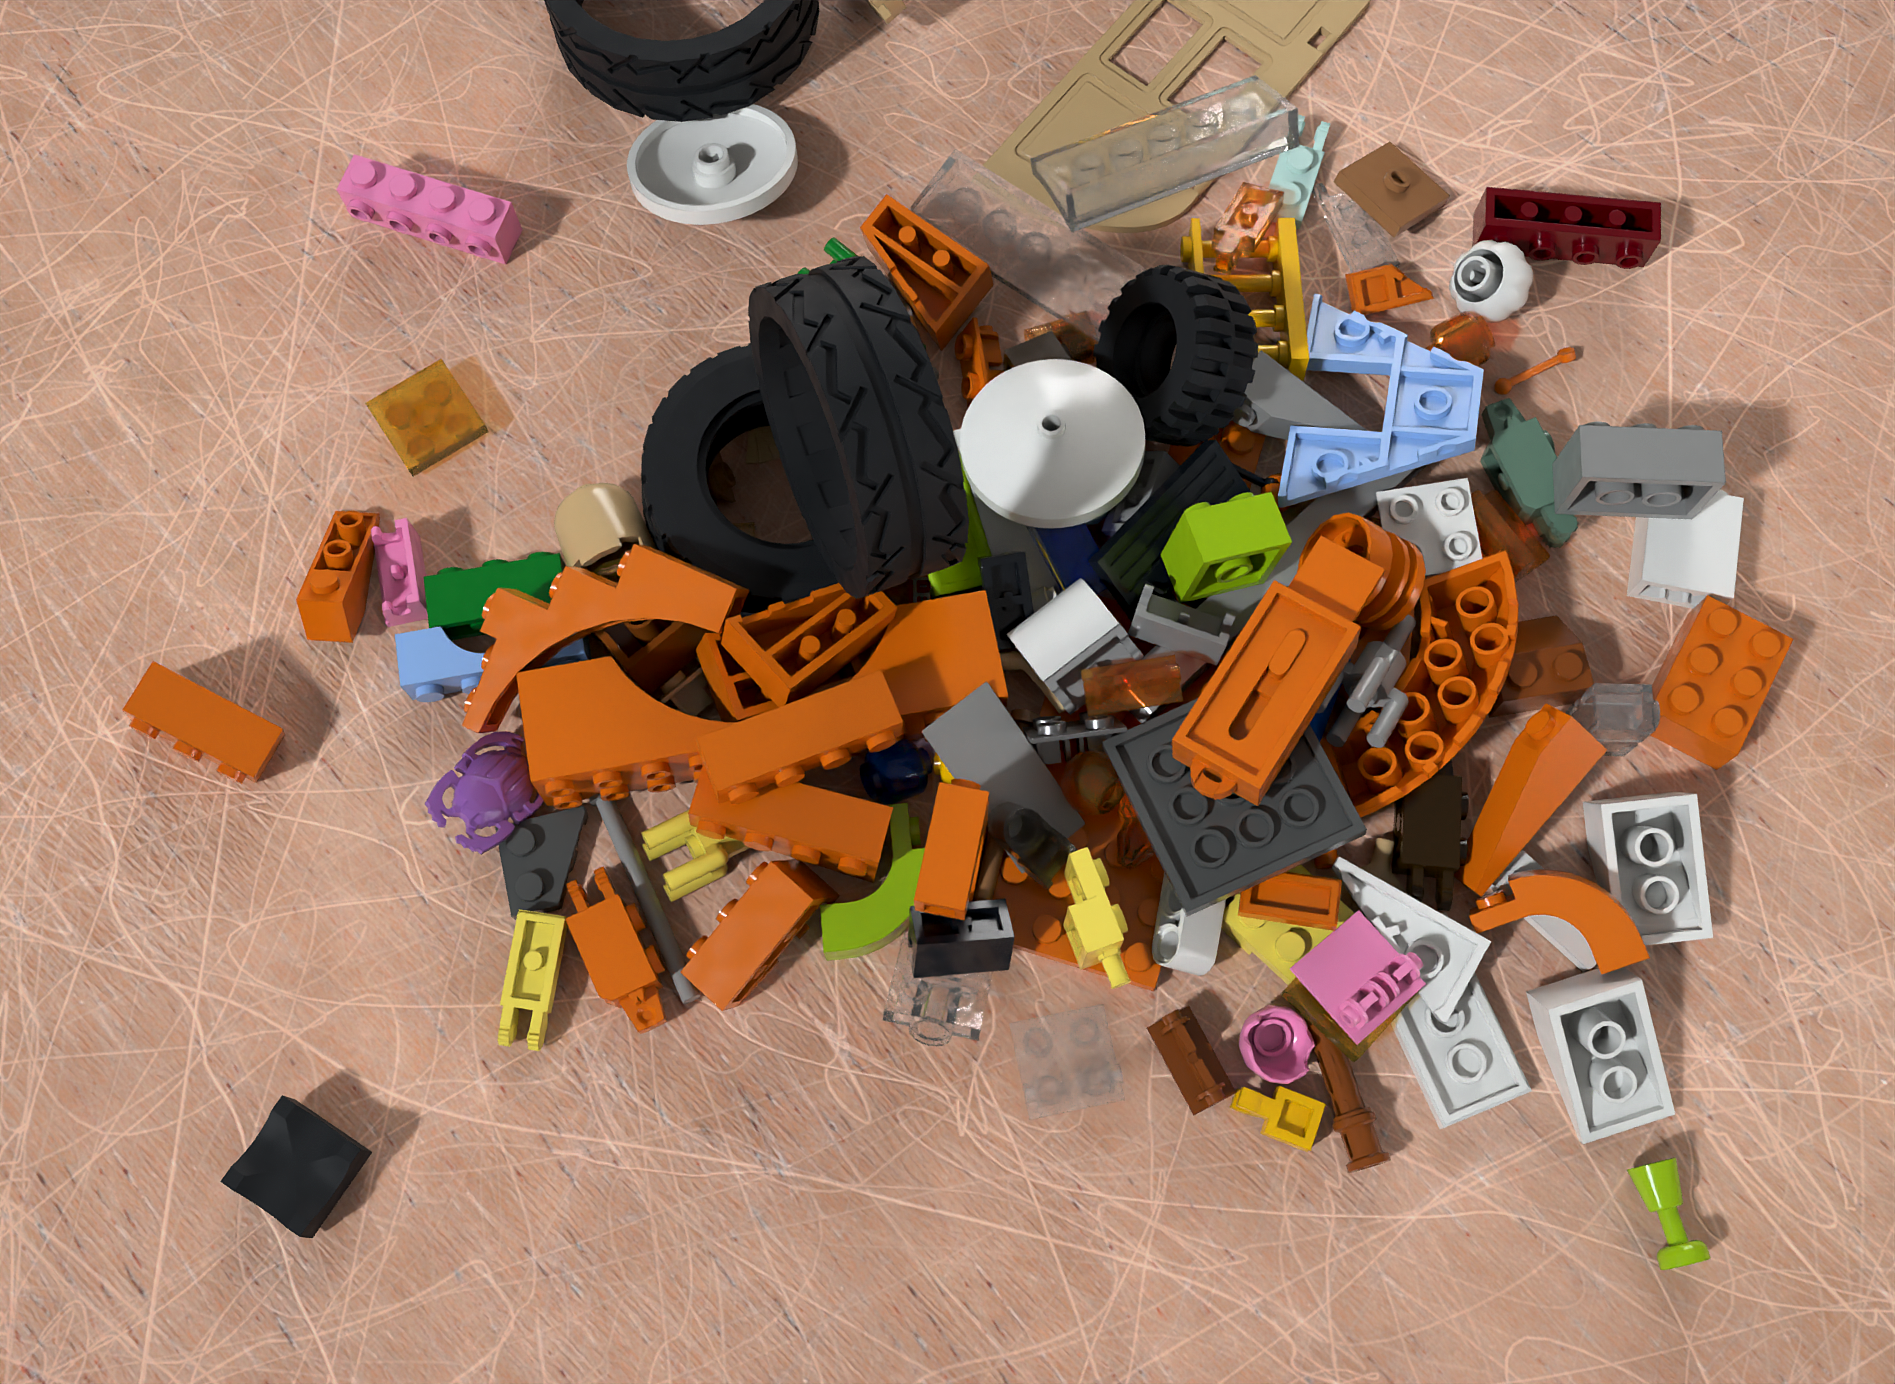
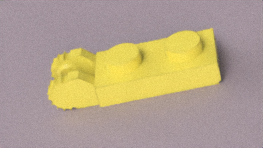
M519 909L500 1001L503 1009L497 1041L499 1045L508 1047L512 1045L517 1034L518 1008L533 1010L527 1034L528 1049L540 1051L543 1047L548 1026V1013L552 1012L568 928L565 918L568 917Z

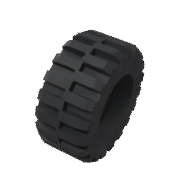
M1159 265L1155 268H1149L1136 275V279L1128 281L1120 289L1122 293L1120 297L1113 298L1107 308L1110 312L1107 318L1101 321L1098 332L1101 334L1098 344L1094 345L1093 357L1096 358V368L1115 378L1132 395L1143 418L1145 440L1174 446H1195L1218 434V428L1226 427L1235 417L1233 414L1234 410L1242 407L1247 397L1244 392L1247 384L1253 382L1256 371L1252 369L1253 358H1258V344L1254 342L1253 335L1257 333L1254 318L1248 315L1251 309L1244 296L1230 282L1224 281L1219 277L1178 266ZM1176 346V353L1171 367V360Z

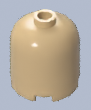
M596 483L582 485L566 496L557 508L554 528L567 566L584 568L594 573L602 567L619 564L622 556L626 551L632 549L633 544L650 546L657 549L634 498L628 491L615 484ZM617 571L602 575V577L604 576L607 579L620 578L617 575Z

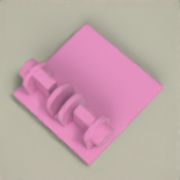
M1360 910L1290 968L1291 972L1356 1045L1426 985L1420 978L1419 970L1423 967L1421 959L1413 952H1409L1406 955L1399 954Z

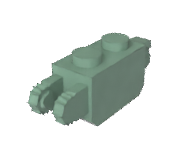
M1510 398L1486 406L1481 415L1490 442L1484 450L1480 462L1505 511L1513 523L1521 526L1533 523L1538 535L1543 538L1542 542H1545V546L1561 548L1569 540L1570 535L1577 530L1579 522H1577V517L1574 515L1555 514L1552 464L1557 456L1551 435L1542 429L1536 417L1526 421Z

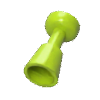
M1676 1157L1627 1169L1648 1211H1657L1668 1246L1661 1248L1657 1253L1660 1270L1683 1267L1711 1259L1705 1243L1700 1240L1688 1241L1677 1206L1683 1204Z

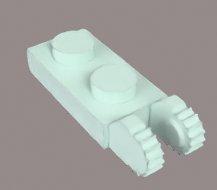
M1296 114L1288 141L1284 140L1259 218L1275 223L1277 218H1295L1296 229L1300 230L1325 153L1322 149L1330 123L1321 121L1314 136V146L1310 148L1297 144L1304 130L1305 116Z

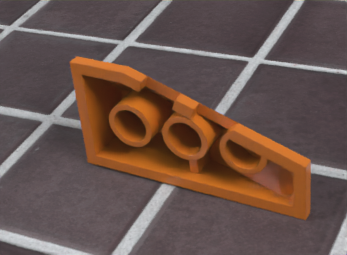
M1546 703L1539 712L1535 713L1527 721L1524 730L1514 740L1467 841L1466 863L1464 866H1460V869L1454 874L1458 881L1482 897L1607 751L1572 716Z

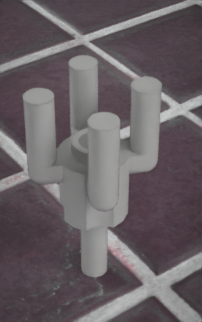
M1407 615L1401 622L1394 625L1383 642H1368L1355 665L1349 661L1347 662L1316 713L1324 712L1340 684H1343L1349 696L1346 705L1326 736L1327 741L1332 746L1342 747L1345 744L1356 722L1367 707H1383L1366 739L1370 745L1376 748L1384 747L1409 702L1407 695L1394 688V685L1407 665L1405 657L1400 650L1416 625V621L1412 616Z

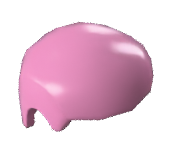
M1267 1005L1251 1014L1245 1020L1240 1033L1239 1048L1246 1066L1259 1077L1272 1083L1289 1084L1305 1076L1309 1071L1307 1065L1308 1058L1315 1047V1042L1311 1032L1308 1030L1305 1019L1290 1007Z

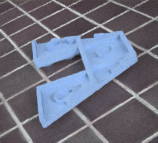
M1314 294L1307 329L1309 362L1306 370L1389 375L1390 381L1382 432L1290 425L1278 493V507H1287L1475 451L1484 369L1466 361L1455 360L1449 353L1434 346L1431 351L1407 341V334L1381 322H1370L1363 314L1355 310L1350 315L1322 302V295Z

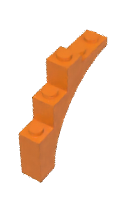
M633 544L632 549L626 551L622 556L617 569V575L620 577L618 583L584 568L565 566L563 572L558 573L551 584L549 596L552 600L550 604L517 589L497 588L496 592L487 599L484 605L482 618L485 620L480 632L496 638L495 644H492L486 650L483 656L481 668L484 671L478 686L469 693L465 701L464 711L467 714L462 726L476 733L496 732L513 699L519 693L516 673L541 668L563 648L593 632L625 622L662 619L685 622L716 633H723L726 619L740 615L750 590L655 548L639 544Z

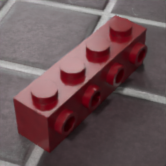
M1486 187L1473 214L1472 247L1480 241L1493 240L1499 243L1508 242L1516 245L1524 253L1525 257H1530L1537 261L1549 259L1568 260L1580 265L1592 263L1611 264L1623 269L1644 267L1661 242V203Z

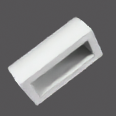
M1079 578L1006 635L1037 676L1044 681L1119 623L1082 578Z

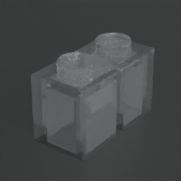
M1594 683L1581 696V699H1577L1566 710V714L1578 721L1607 749L1603 756L1627 755L1638 746V742L1644 741L1656 731L1660 722V706L1658 701L1653 700L1652 684Z

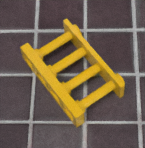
M1191 218L1189 236H1182L1180 244L1181 263H1188L1189 270L1204 273L1203 258H1266L1267 262H1273L1274 270H1271L1270 274L1211 276L1230 282L1239 292H1269L1270 296H1276L1277 305H1274L1273 309L1251 310L1248 314L1254 318L1256 327H1272L1273 332H1280V341H1277L1276 345H1258V352L1262 350L1301 381H1304L1309 362V351L1295 218H1277L1274 236H1267L1266 240H1202L1200 218Z

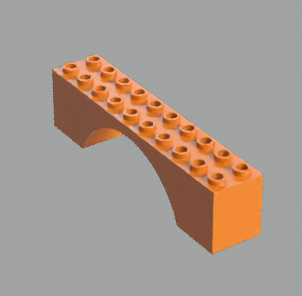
M986 590L897 605L898 609L894 620L888 624L879 645L866 664L851 679L854 680L878 670L883 672L903 720L901 736L896 737L897 742L883 751L904 747L907 744L906 741L924 738L928 742L922 734V730L985 682H988L1006 708L1008 692ZM612 656L516 673L530 780L546 805H554L555 809L578 807L583 804L582 800L589 799L596 794H600L601 799L604 801H615L628 797L629 791L648 788L649 792H665L674 789L676 783L694 780L697 783L703 761L698 751L696 737L737 723L706 720L666 706L636 686L622 672ZM861 751L853 753L850 756H857L861 753Z

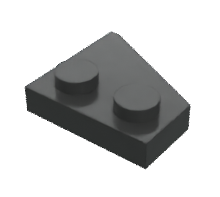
M584 806L525 819L518 825L513 822L512 824L515 828L511 835L498 845L511 917L513 919H517L519 909L540 913L562 909L568 889L566 886L568 875L574 868L578 854L576 848L583 824L586 825L588 820V812Z

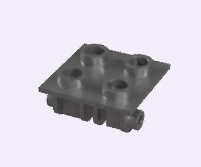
M1092 710L1079 713L1080 720L1065 722L1061 721V716H1044L1033 719V726L1022 728L1030 744L1046 765L1062 763L1059 740H1062L1066 763L1071 762L1069 739L1076 738L1080 761L1085 760L1083 737H1086L1089 759L1107 757L1102 742L1122 732H1128L1127 726L1115 716L1108 715L1107 710Z

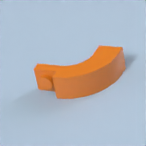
M1537 869L1508 875V882L1513 894L1505 897L1503 890L1486 894L1475 900L1477 907L1470 909L1469 918L1477 934L1532 915H1550L1563 919L1577 928L1585 937L1601 975L1650 958L1633 919L1622 904L1598 884L1573 873Z

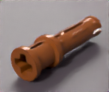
M1334 1019L1308 1026V1030L1311 1032L1315 1042L1314 1051L1336 1114V1117L1333 1118L1334 1123L1332 1126L1334 1132L1340 1133L1350 1161L1346 1165L1348 1173L1391 1161L1389 1153L1382 1151L1373 1122L1377 1119L1374 1111H1371L1370 1107H1365L1360 1095L1356 1078L1340 1037L1337 1022Z

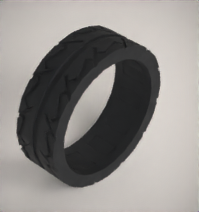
M544 0L558 47L568 70L586 90L588 89L592 95L617 110L642 118L646 115L653 120L678 122L713 118V114L722 116L754 104L774 91L773 87L775 85H782L801 65L813 43L809 40L811 36L816 34L820 12L818 0H764L743 19L720 31L692 39L660 41L636 38L608 28L593 19L582 8L584 0Z
M854 256L837 261V263L811 269L809 274H794L773 283L769 282L753 288L749 296L748 306L750 343L766 415L783 468L801 514L807 523V527L821 556L832 574L835 575L839 584L848 594L856 599H860L906 582L908 578L914 580L962 562L967 549L965 543H968L969 517L966 491L963 485L964 477L955 436L927 352L915 326L910 321V315L896 290L882 271L878 270L877 266L865 256Z

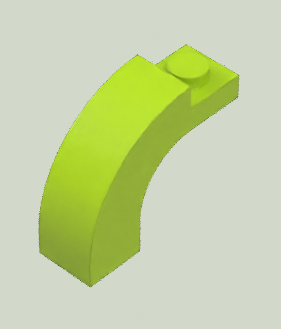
M908 803L889 805L893 807L890 818L893 860L890 872L884 883L873 894L861 900L820 905L823 952L827 961L855 958L875 952L893 942L909 927V908L914 906V897L925 848L912 849V845H921L919 818L909 817Z

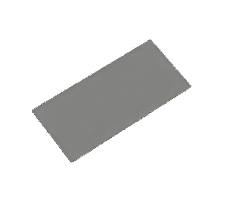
M988 682L983 683L922 730V734L954 779L976 782L981 785L980 790L989 792L987 825L1021 873L1026 872L1085 825L1078 811Z

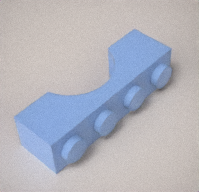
M441 626L395 634L400 686L412 700L435 702L445 697L444 694L460 691L469 694L478 686L484 671L481 668V663L485 653H474L456 646ZM587 635L563 648L541 668L591 660L589 636Z

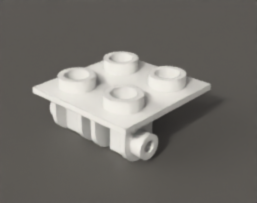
M1468 478L1376 492L1381 527L1383 530L1394 533L1400 538L1415 544L1423 554L1426 568L1425 576L1438 575L1482 559Z

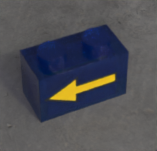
M1085 523L1064 528H1038L1025 525L1061 592L1079 578H1082L1096 595L1107 589L1088 563V560L1099 548Z

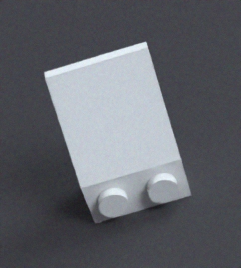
M1667 792L1584 801L1583 810L1587 845L1597 884L1614 896L1627 910L1642 937L1644 945L1713 938L1697 794Z
M1624 967L1602 975L1599 968L1526 991L1538 1039L1577 1137L1582 1144L1675 1115L1642 979Z

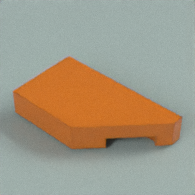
M1392 264L1345 274L1352 312L1355 310L1363 315L1434 299L1433 293L1405 276V273Z

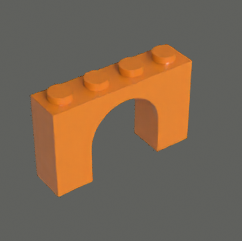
M952 779L951 784L939 782L914 897L915 911L965 920L968 902L973 901L987 839L989 792L980 790L981 785L965 779Z

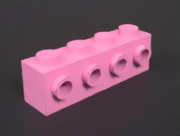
M355 154L336 189L348 213L353 218L505 265L523 230L512 202Z

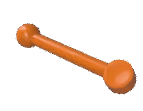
M1572 347L1560 349L1556 356L1509 379L1499 378L1494 385L1495 391L1500 395L1508 394L1512 386L1559 363H1569L1575 360V349Z

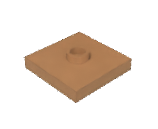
M1390 141L1340 170L1333 181L1392 237L1398 236L1442 208L1450 197L1447 192Z

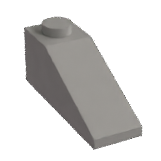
M1262 350L1258 352V358H1253L1252 369L1256 370L1253 382L1247 384L1244 392L1247 397L1242 407L1234 410L1233 414L1235 417L1232 420L1254 433L1288 440L1290 425L1367 431Z

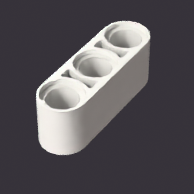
M1164 872L1152 942V955L1158 965L1197 976L1205 975L1210 971L1217 956L1226 899L1186 917Z

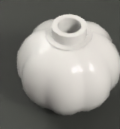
M1483 240L1475 244L1469 251L1461 254L1456 260L1454 272L1449 281L1450 294L1456 301L1457 308L1463 316L1477 321L1484 320L1488 323H1499L1525 305L1528 299L1529 288L1533 283V271L1526 262L1524 253L1516 245L1508 242L1499 243L1493 240Z

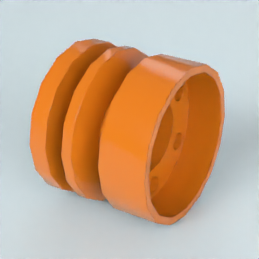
M1349 512L1332 516L1320 524L1308 538L1299 558L1298 570L1320 536L1385 569L1383 577L1354 623L1371 631L1387 630L1401 622L1415 607L1423 590L1426 574L1423 554L1415 544L1400 538L1394 533L1383 530L1382 527L1361 516Z

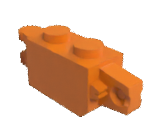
M600 867L594 870V879L599 890L602 891L605 900L590 907L583 886L575 879L567 883L566 886L578 913L565 918L598 996L609 1005L623 1008L636 1030L643 1034L667 1022L659 989L663 988V984L658 974L666 970L655 946L645 947L639 931L645 929L646 925L636 904L631 903L627 905L620 895L617 894L606 869Z

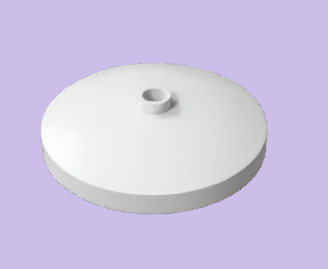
M755 104L722 116L713 114V118L685 122L656 120L637 137L627 158V172L631 188L641 205L648 211L666 220L693 225L729 222L746 217L765 208L788 188L798 166L795 138L788 124L774 112Z
M1047 359L1028 362L1011 368L995 377L973 399L966 411L960 431L961 459L965 475L974 492L989 508L999 515L1016 523L1031 527L1064 528L1091 521L1111 510L1134 486L1140 474L1145 455L1144 422L1132 395L1108 373L1091 365L1072 360Z

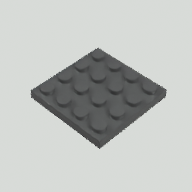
M1198 698L1129 729L1128 732H1122L1102 742L1103 749L1186 917L1366 834L1367 829L1310 724L1258 806L1235 793L1216 800L1203 796L1191 783L1190 767L1173 758L1172 739Z

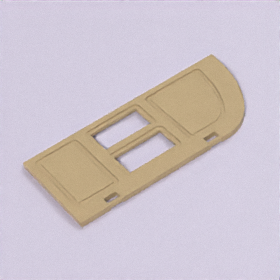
M1135 0L976 172V179L995 192L1025 208L1054 220L1081 228L1112 233H1139L1168 226L1179 220L1191 209L1206 188L1221 175L1317 66L1333 44L1340 40L1369 7L1371 0H1166L1201 23L1202 26L1147 86L1110 62L1113 56L1165 1ZM1320 33L1326 38L1315 49L1309 44ZM1225 39L1262 65L1207 126H1204L1168 100ZM1198 171L1204 176L1192 189L1186 183Z

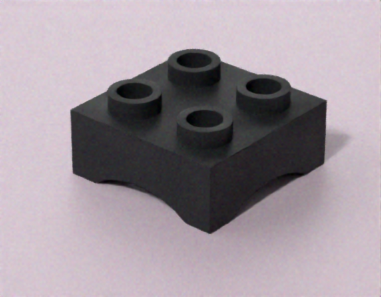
M282 1095L271 1110L267 1121L255 1140L230 1167L220 1182L262 1208L299 1237L313 1238L370 1157L372 1151L297 1100Z

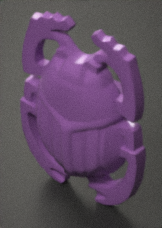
M507 731L493 732L480 738L463 753L462 759L454 767L455 771L463 775L458 778L453 770L447 772L436 783L425 802L428 813L432 815V820L437 822L438 827L445 828L447 820L442 814L447 817L461 818L465 822L466 834L469 838L462 834L455 836L456 843L462 844L463 848H469L472 852L477 851L481 855L498 846L511 835L515 826L508 822L509 817L518 825L528 816L531 817L544 803L538 792L534 802L530 803L529 801L534 786L530 780L527 757L521 755L520 745L523 744L524 738L515 733ZM492 746L504 747V750H490L481 755L475 754L484 748ZM452 787L454 789V798L451 802L452 807L448 809L443 803L442 796L446 789ZM491 826L498 828L495 834L488 837L475 834L477 829Z

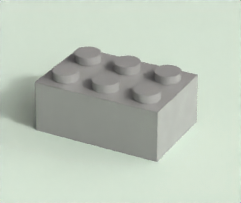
M1590 422L1578 426L1552 464L1555 514L1692 520L1726 483L1722 431L1704 430L1703 427L1697 425L1683 426L1678 429L1657 428L1649 423L1637 424L1631 427L1610 426L1606 422Z

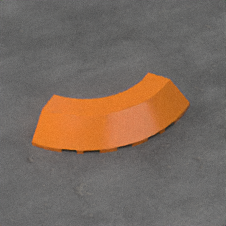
M1506 550L1424 580L1423 590L1420 594V634L1422 636L1420 648L1416 658H1412L1405 673L1394 687L1405 693L1409 702L1384 747L1376 748L1370 745L1366 739L1383 707L1377 713L1372 710L1358 720L1342 747H1334L1326 738L1321 739L1320 744L1360 817L1373 813L1404 797L1430 779L1455 757L1476 733L1491 711L1505 683L1514 656L1518 633L1519 604L1516 583Z

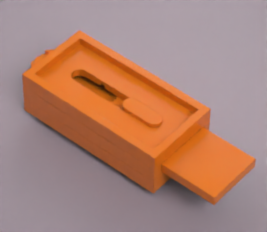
M1320 536L1288 587L1275 580L1272 582L1172 739L1173 758L1190 767L1191 783L1200 794L1216 800L1235 793L1256 806L1260 804L1356 650L1361 626L1354 622L1385 573L1384 568Z

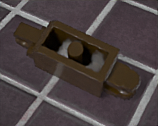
M1452 759L1430 779L1404 797L1394 801L1393 842L1395 845L1392 856V873L1407 875V895L1420 902L1423 901L1424 877L1436 878V908L1443 911H1450L1454 874L1460 869V866L1465 865L1468 851L1467 839L1461 837V820H1465L1467 817L1469 797L1467 792H1462V777L1454 776Z

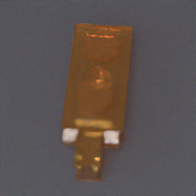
M1246 182L1242 183L1214 227L1211 248L1215 249L1216 261L1213 271L1230 275L1237 266L1239 256L1249 258L1252 252H1255L1283 206V191Z

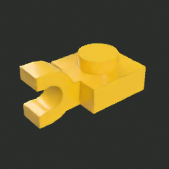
M1282 1086L1275 1087L1272 1098L1246 1087H1242L1241 1090H1235L1237 1093L1233 1096L1230 1108L1264 1119L1260 1134L1305 1152L1311 1151L1326 1105L1325 1103Z

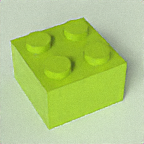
M1246 492L1234 496L1225 503L1210 505L1208 502H1202L1187 508L1160 555L1180 604L1265 583L1291 545L1292 540L1272 492L1255 496L1251 492Z

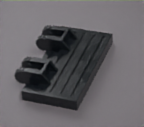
M1205 440L1088 560L1090 566L1131 622L1145 584L1154 586L1152 594L1179 603L1171 592L1174 588L1160 554L1183 512L1190 506L1198 503L1208 502L1210 505L1228 502L1236 495L1251 492L1217 440ZM1205 597L1193 601H1188L1185 603L1190 607L1196 609L1207 598Z

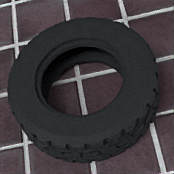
M748 343V346H736L717 353V356L713 359L711 357L707 358L690 369L688 375H683L669 389L668 397H664L652 416L653 423L648 425L643 444L644 451L641 464L643 514L646 526L657 550L749 589L750 591L740 612L742 618L768 610V606L781 601L787 604L810 596L812 591L839 583L821 556L814 540L782 544L755 538L727 520L716 506L710 494L706 478L708 470L718 453L737 436L752 429L770 426L758 384L759 380L755 370L751 343Z

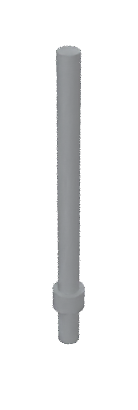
M600 794L591 796L589 801L592 806L598 807L682 1003L687 1004L698 999L701 996L698 989L680 973L687 963L616 801H604L601 799Z

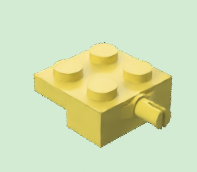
M1088 847L1069 853L1064 876L1075 904L1068 906L1063 926L1079 968L1082 970L1102 962L1110 981L1111 989L1124 986L1131 982L1120 956L1122 953L1120 948L1124 941L1123 933L1128 932V927L1118 904L1110 905L1106 895L1105 887L1109 886L1110 883L1104 864L1100 858L1092 859Z
M1302 865L1286 871L1312 875ZM1240 893L1236 894L1233 901L1224 909L1221 929L1249 955L1253 952L1287 985L1296 978L1290 968L1333 932L1332 930L1238 916ZM1341 900L1337 928L1355 914Z

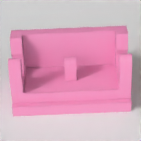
M407 518L395 520L396 532L383 533L381 528L377 526L371 529L382 597V611L385 617V624L388 627L428 619L424 586L426 572L421 539Z

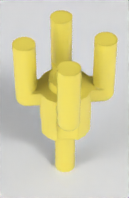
M689 810L641 832L645 841L642 846L650 861L685 844L693 857V860L663 874L666 882L663 887L670 902L724 877L728 871L726 863L729 858L750 847L744 845L742 841L726 836L724 839H713L697 833V827L690 825Z

